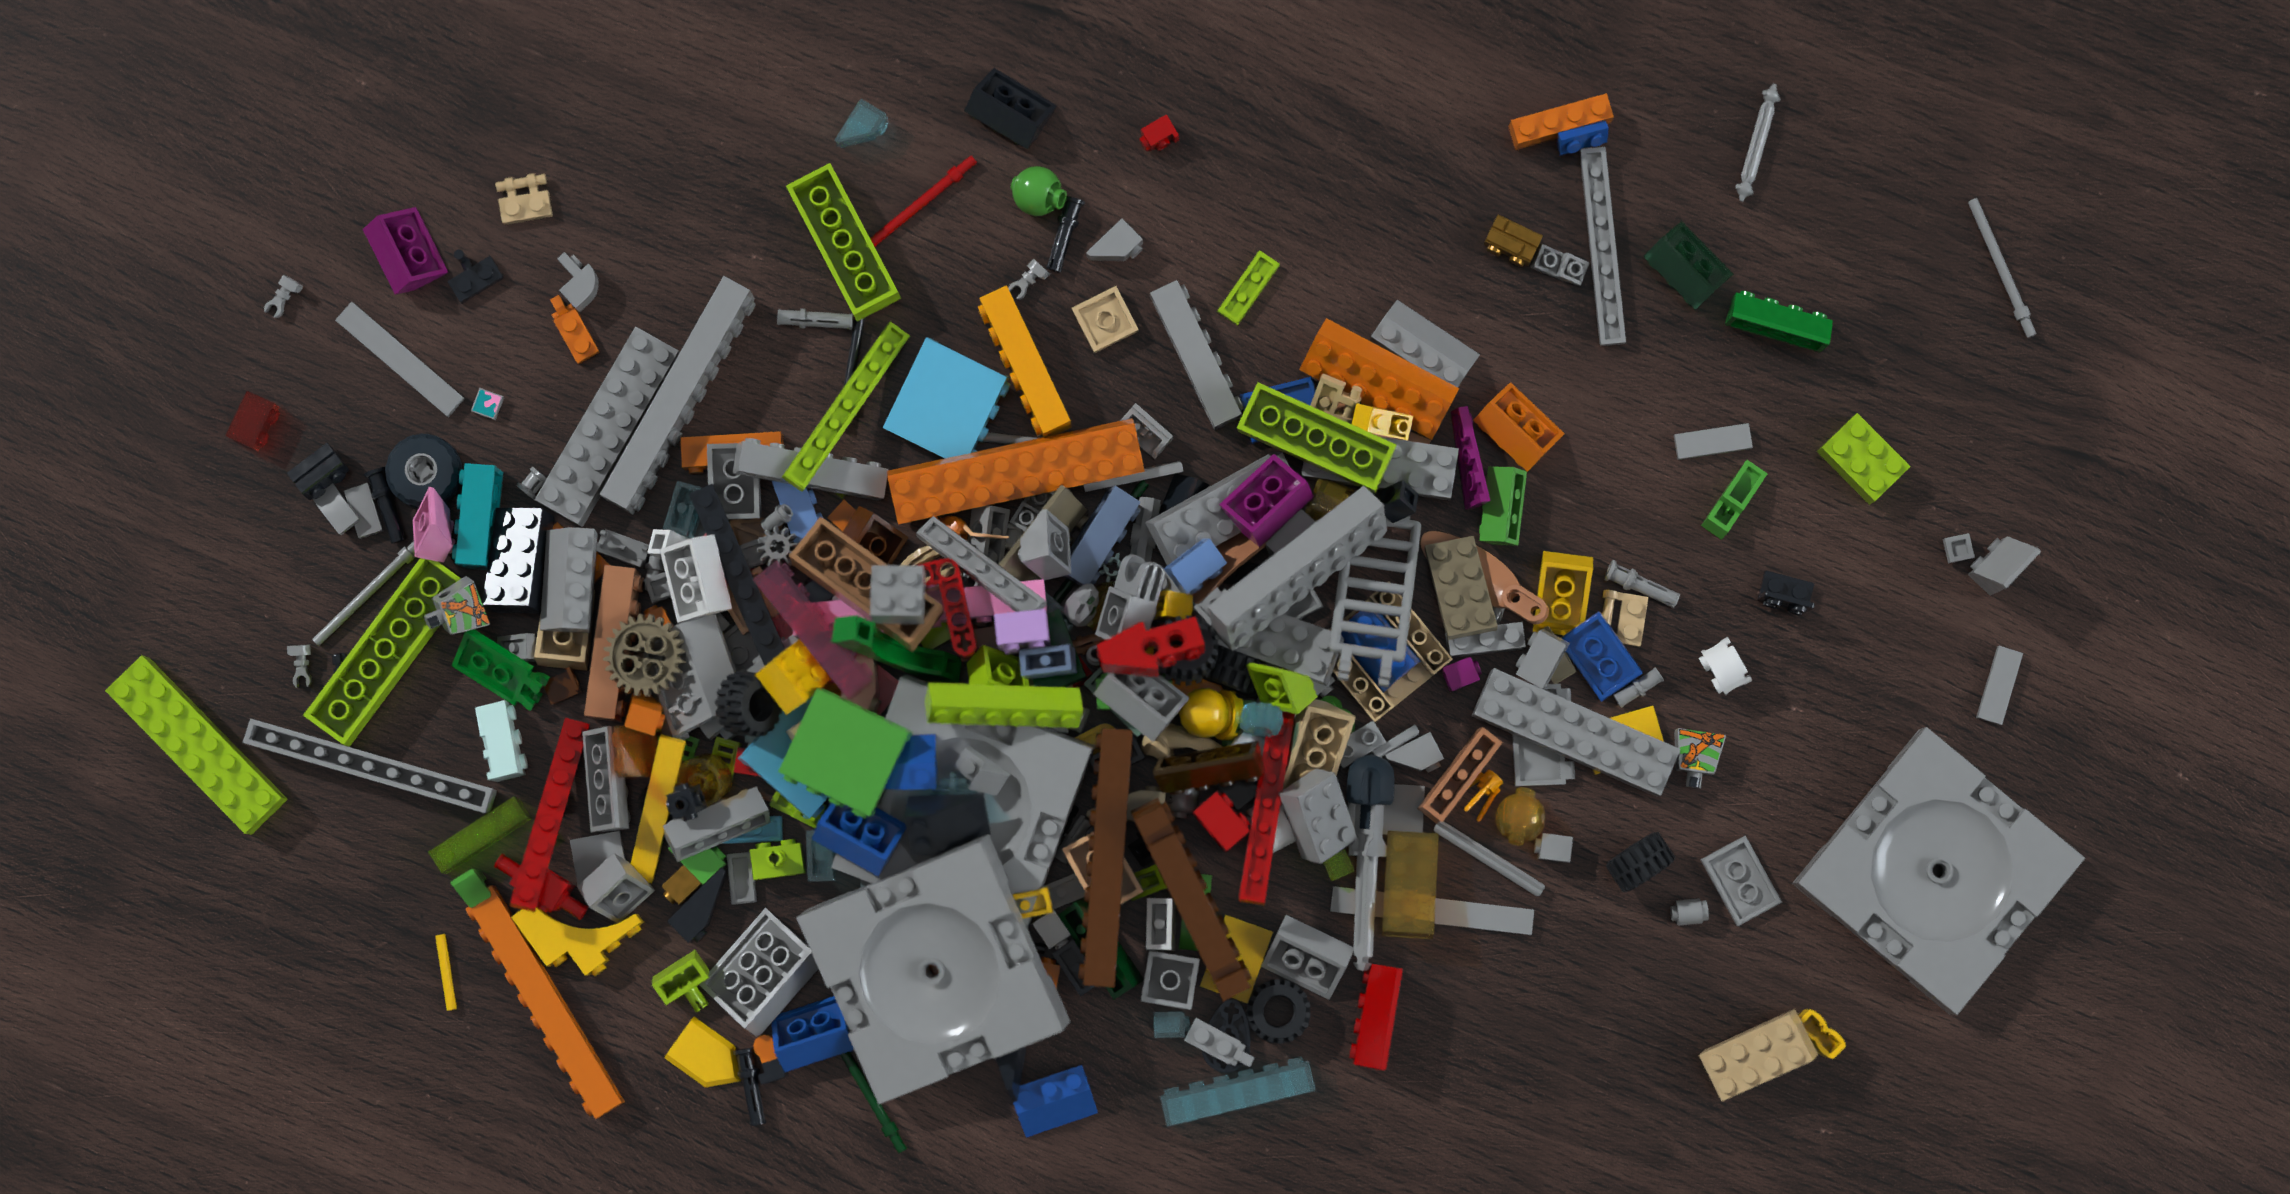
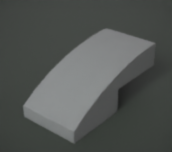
M331 484L325 489L324 495L313 500L338 534L343 535L361 519L335 485Z

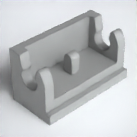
M1135 403L1120 421L1133 418L1139 446L1155 460L1173 440V435Z
M607 529L601 530V537L599 542H597L596 552L644 570L650 555L647 553L648 544Z

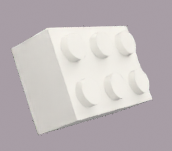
M715 535L690 538L660 549L677 623L732 609Z

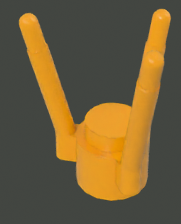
M1490 769L1485 774L1480 772L1470 785L1472 787L1479 782L1477 787L1480 791L1464 808V811L1468 812L1484 794L1487 796L1490 794L1476 819L1477 822L1482 820L1494 798L1501 791L1499 787L1503 784L1501 778Z

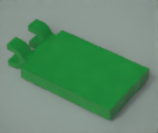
M475 629L465 631L452 663L453 668L515 706L520 702L529 711L533 709L535 702H540L543 695L540 693L542 686L548 684L550 679L544 673L532 672L534 666Z

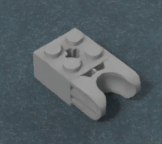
M1137 555L1124 557L1114 587L1109 586L1095 635L1107 640L1140 622H1144L1146 631L1150 629L1152 620L1156 616L1157 601L1165 577L1164 569L1159 564L1145 562L1142 557Z

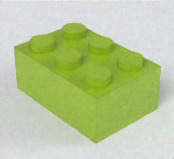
M1858 413L1850 418L1817 451L1869 505L1875 502L1911 467Z

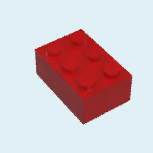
M1216 792L1193 811V816L1226 853L1250 832L1247 828L1250 823L1241 812L1238 815L1234 813L1231 809L1234 804L1225 793L1220 796Z

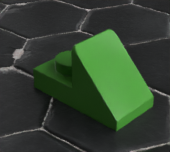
M471 869L451 881L452 886L470 908L491 897V892L484 882L486 877L482 870Z

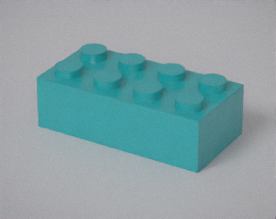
M465 463L464 470H460L459 483L463 486L462 494H459L457 497V509H460V517L455 521L454 531L455 534H458L457 544L453 545L452 559H456L455 564L464 569L487 570L495 512L496 508H500L503 471L495 465Z

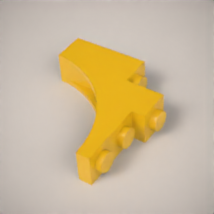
M538 907L535 913L522 909L511 917L546 966L554 964L555 967H558L568 959L566 955L569 953L585 976L592 974L594 977L606 969L604 964L609 961L603 952L606 950L608 953L614 951L621 945L619 941L626 935L631 938L641 930L640 925L644 923L639 914H634L628 919L608 927L582 929L561 923Z

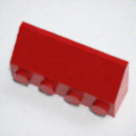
M1372 964L1367 971H1363L1362 983H1366L1365 994L1360 993L1358 1008L1362 1009L1361 1018L1355 1019L1353 1033L1358 1034L1356 1044H1351L1349 1058L1353 1059L1354 1065L1386 1070L1403 970L1401 968Z

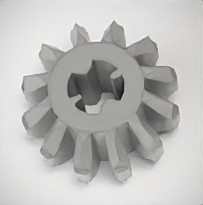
M774 526V535L766 529L764 533L768 539L765 540L761 537L758 539L765 546L758 547L757 552H766L761 556L760 560L764 562L770 558L768 562V567L770 568L777 561L778 568L783 569V560L791 566L792 563L788 557L792 553V549H795L799 544L791 543L796 539V534L793 533L787 537L789 529L786 527L780 534L778 526ZM775 542L779 544L784 542L785 547H782L784 549L782 553L777 551L773 553L772 549H775L773 546Z

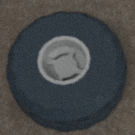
M418 434L408 436L395 445L388 456L385 473L392 493L404 504L418 509L429 487L437 491L445 504L448 503L456 495L461 485L459 483V474L463 466L458 453L447 441L430 434Z

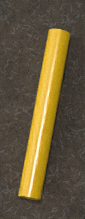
M436 935L447 1011L456 1010L457 1006L446 935Z

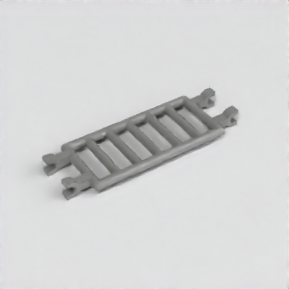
M1410 516L1395 523L1390 522L1386 518L1387 527L1411 530L1409 542L1381 538L1368 545L1408 551L1407 563L1354 556L1343 569L1339 570L1329 644L1332 652L1341 653L1337 680L1348 681L1351 655L1382 659L1378 686L1388 687L1392 661L1402 662L1405 660L1421 533V523L1410 520ZM1350 565L1405 573L1404 585L1349 577ZM1347 587L1403 595L1402 605L1398 607L1346 599ZM1344 609L1400 617L1399 629L1343 621ZM1341 631L1397 639L1396 651L1340 643Z

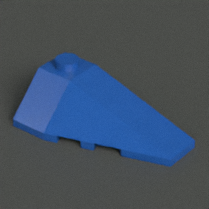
M936 734L912 735L910 740L906 741L884 789H936L938 785Z

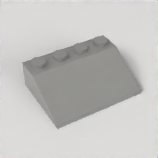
M765 908L710 970L709 978L699 985L744 1029L759 1037L819 968L809 945Z

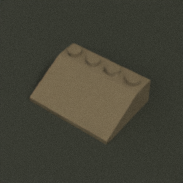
M1062 484L1042 509H1047L1069 528L1070 544L1074 539L1071 537L1076 529L1081 530L1089 520L1086 517L1088 510ZM1020 537L1000 562L999 566L1020 582L1042 580L1020 561Z

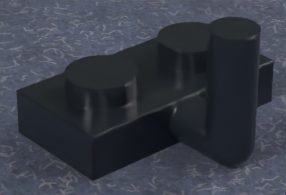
M458 249L454 252V257L460 262L464 272L447 282L460 303L463 304L501 281L504 277L491 256L473 266L468 256Z

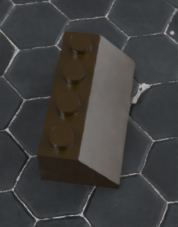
M1258 740L1161 757L1153 773L1162 793L1170 792V795H1178L1184 793L1185 789L1194 788L1195 791H1201L1210 788L1209 785L1219 784L1221 787L1234 784V781L1243 779L1245 782H1253L1263 775L1265 769Z

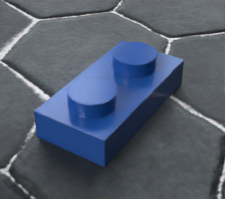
M1606 120L1558 132L1557 149L1560 155L1575 153L1580 149L1597 147L1607 143L1609 127Z

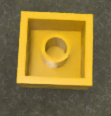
M800 639L783 650L755 674L786 715L807 701L817 688L823 687L831 680L824 668Z

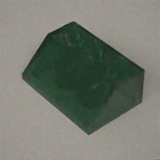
M1682 221L1665 234L1643 256L1649 265L1657 270L1666 279V282L1680 293L1684 301L1695 310L1733 275L1721 260Z

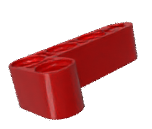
M950 558L917 565L924 566V570L930 573L929 580L925 582V589L940 587L955 652L963 658L972 656L977 649V643L958 564ZM947 564L953 565L955 573L951 577L942 576L941 569ZM952 589H957L961 593L960 599L956 602L947 600V593ZM957 614L966 616V623L962 627H956L952 624V619ZM969 629L970 633L964 634L967 642H972V645L968 646V651L964 652L962 648H958V645L962 644L961 636L959 634L955 636L954 633H963Z

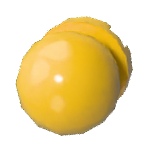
M1210 688L1195 689L1187 694L1189 699L1179 711L1181 724L1189 734L1199 738L1215 736L1218 740H1233L1238 736V733L1235 732L1238 723H1243L1244 721L1243 700L1237 698V692L1233 690L1217 692Z

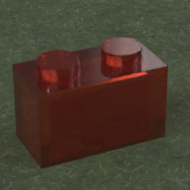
M247 391L225 436L259 451L260 447H264L269 438L267 432L271 424L274 425L278 420L280 414L278 409L280 406Z

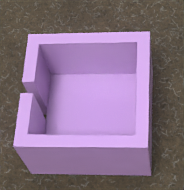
M1046 609L994 614L997 645L1000 651H1005V654H1018L1020 649H1037L1051 646Z

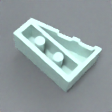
M503 700L476 707L480 737L483 738L485 747L483 755L484 759H488L490 772H487L488 780L500 782L526 775L525 769L528 768L526 755L521 754L519 744H522V737L519 729L515 730L513 720H516L517 717L514 706L509 705L508 701Z

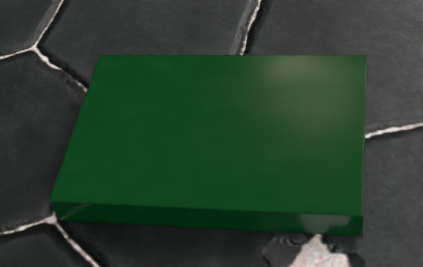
M1057 609L1047 613L1051 646L1045 647L1071 645L1075 648L1061 610ZM1076 648L1077 674L1032 679L1035 687L1066 688L1087 679Z

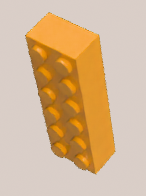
M1007 285L980 297L981 305L978 306L980 316L984 324L990 323L991 328L988 329L995 347L1000 345L1002 349L999 351L1005 368H1011L1012 373L1009 375L1015 390H1021L1023 393L1020 396L1021 402L1027 414L1032 412L1034 418L1031 419L1037 436L1041 434L1043 437L1052 436L1072 428L1071 420Z

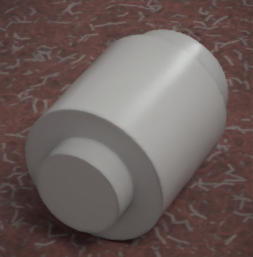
M1700 898L1675 900L1674 906L1670 907L1671 919L1676 921L1678 926L1702 924L1703 921L1709 919L1707 901H1701Z

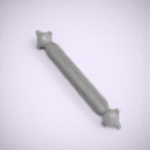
M1772 84L1770 89L1762 92L1765 102L1761 105L1741 174L1742 183L1736 185L1739 201L1741 202L1747 196L1754 193L1751 184L1757 174L1775 111L1774 103L1780 101L1776 84Z

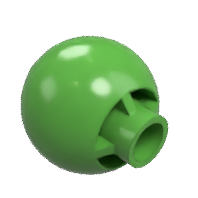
M1033 166L1026 168L1018 176L1014 177L1011 183L1015 204L1028 215L1043 216L1053 211L1054 208L1061 209L1065 204L1067 192L1061 189V183L1055 173L1045 167Z

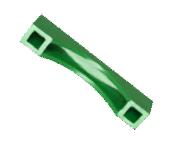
M858 615L835 618L832 643L931 683H959L962 664L960 657L945 651L917 646L911 652L891 636L879 630L873 621Z

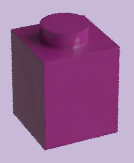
M1471 656L1441 669L1450 693L1480 680L1479 675L1482 674L1477 660L1472 661Z

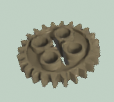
M639 614L638 621L632 616L629 617V624L620 621L622 629H612L616 636L615 638L607 637V640L612 644L611 647H604L603 649L610 652V656L603 658L604 661H608L611 664L605 670L614 672L610 680L615 681L619 679L616 686L623 688L626 685L625 692L630 694L634 690L635 696H641L643 691L645 696L650 697L652 690L655 694L659 695L661 694L660 686L669 690L668 681L677 682L674 673L683 672L678 668V664L686 663V661L680 659V655L686 653V650L679 649L684 640L675 639L680 632L677 630L670 632L673 626L672 623L668 622L663 626L664 618L659 617L655 621V616L651 614L648 615L647 620L643 614ZM637 634L639 643L636 647H632L630 639L633 635ZM661 638L664 646L657 652L654 644L657 639ZM624 650L649 653L665 656L666 660L660 661L624 655L623 652ZM632 659L635 667L633 671L628 673L626 663ZM657 663L659 672L653 677L650 674V668L653 664Z

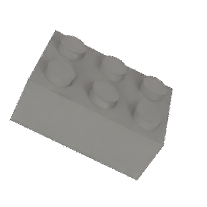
M1316 768L1279 793L1302 859L1321 864L1358 839L1335 773Z

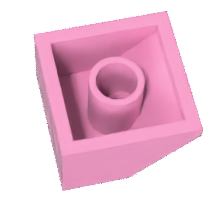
M432 487L428 488L413 519L415 557L444 563L448 554L452 553L453 545L455 544V540L451 535L454 522L450 520V509Z

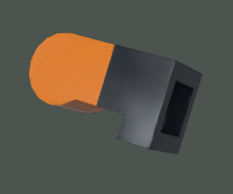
M761 1035L757 1037L753 1047L755 1053L760 1056L764 1073L758 1075L761 1085L790 1077L788 1071H784L774 1053L773 1036Z

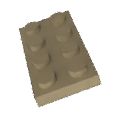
M1474 536L1425 545L1424 550L1447 639L1451 640L1496 631L1498 626Z

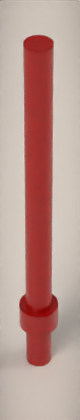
M970 155L957 167L953 166L949 169L944 178L870 238L874 247L953 182L956 184L963 178L962 175L977 163L976 160Z

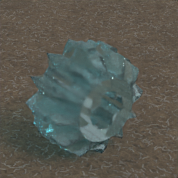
M1252 702L1251 704H1246L1240 714V728L1245 733H1251L1252 736L1271 737L1272 735H1277L1281 731V725H1283V711L1278 706H1272L1271 703Z

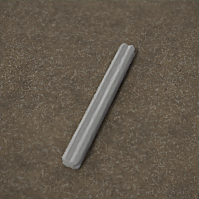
M1443 821L1435 825L1433 829L1435 833L1533 895L1540 896L1543 892L1544 884Z

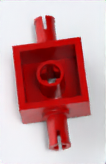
M501 854L494 868L512 877L509 884L515 887L521 865ZM548 868L537 904L538 908L550 913L563 909L581 920L589 906L570 896L576 885Z

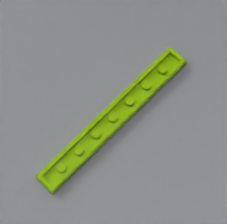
M891 321L886 325L782 475L783 479L801 492L804 491L910 335Z

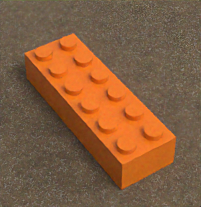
M1327 318L1319 329L1299 369L1319 381L1324 373L1346 382L1343 391L1347 393L1351 392L1353 386H1359L1362 388L1360 395L1361 403L1413 416L1411 429L1431 440L1459 390L1458 387Z

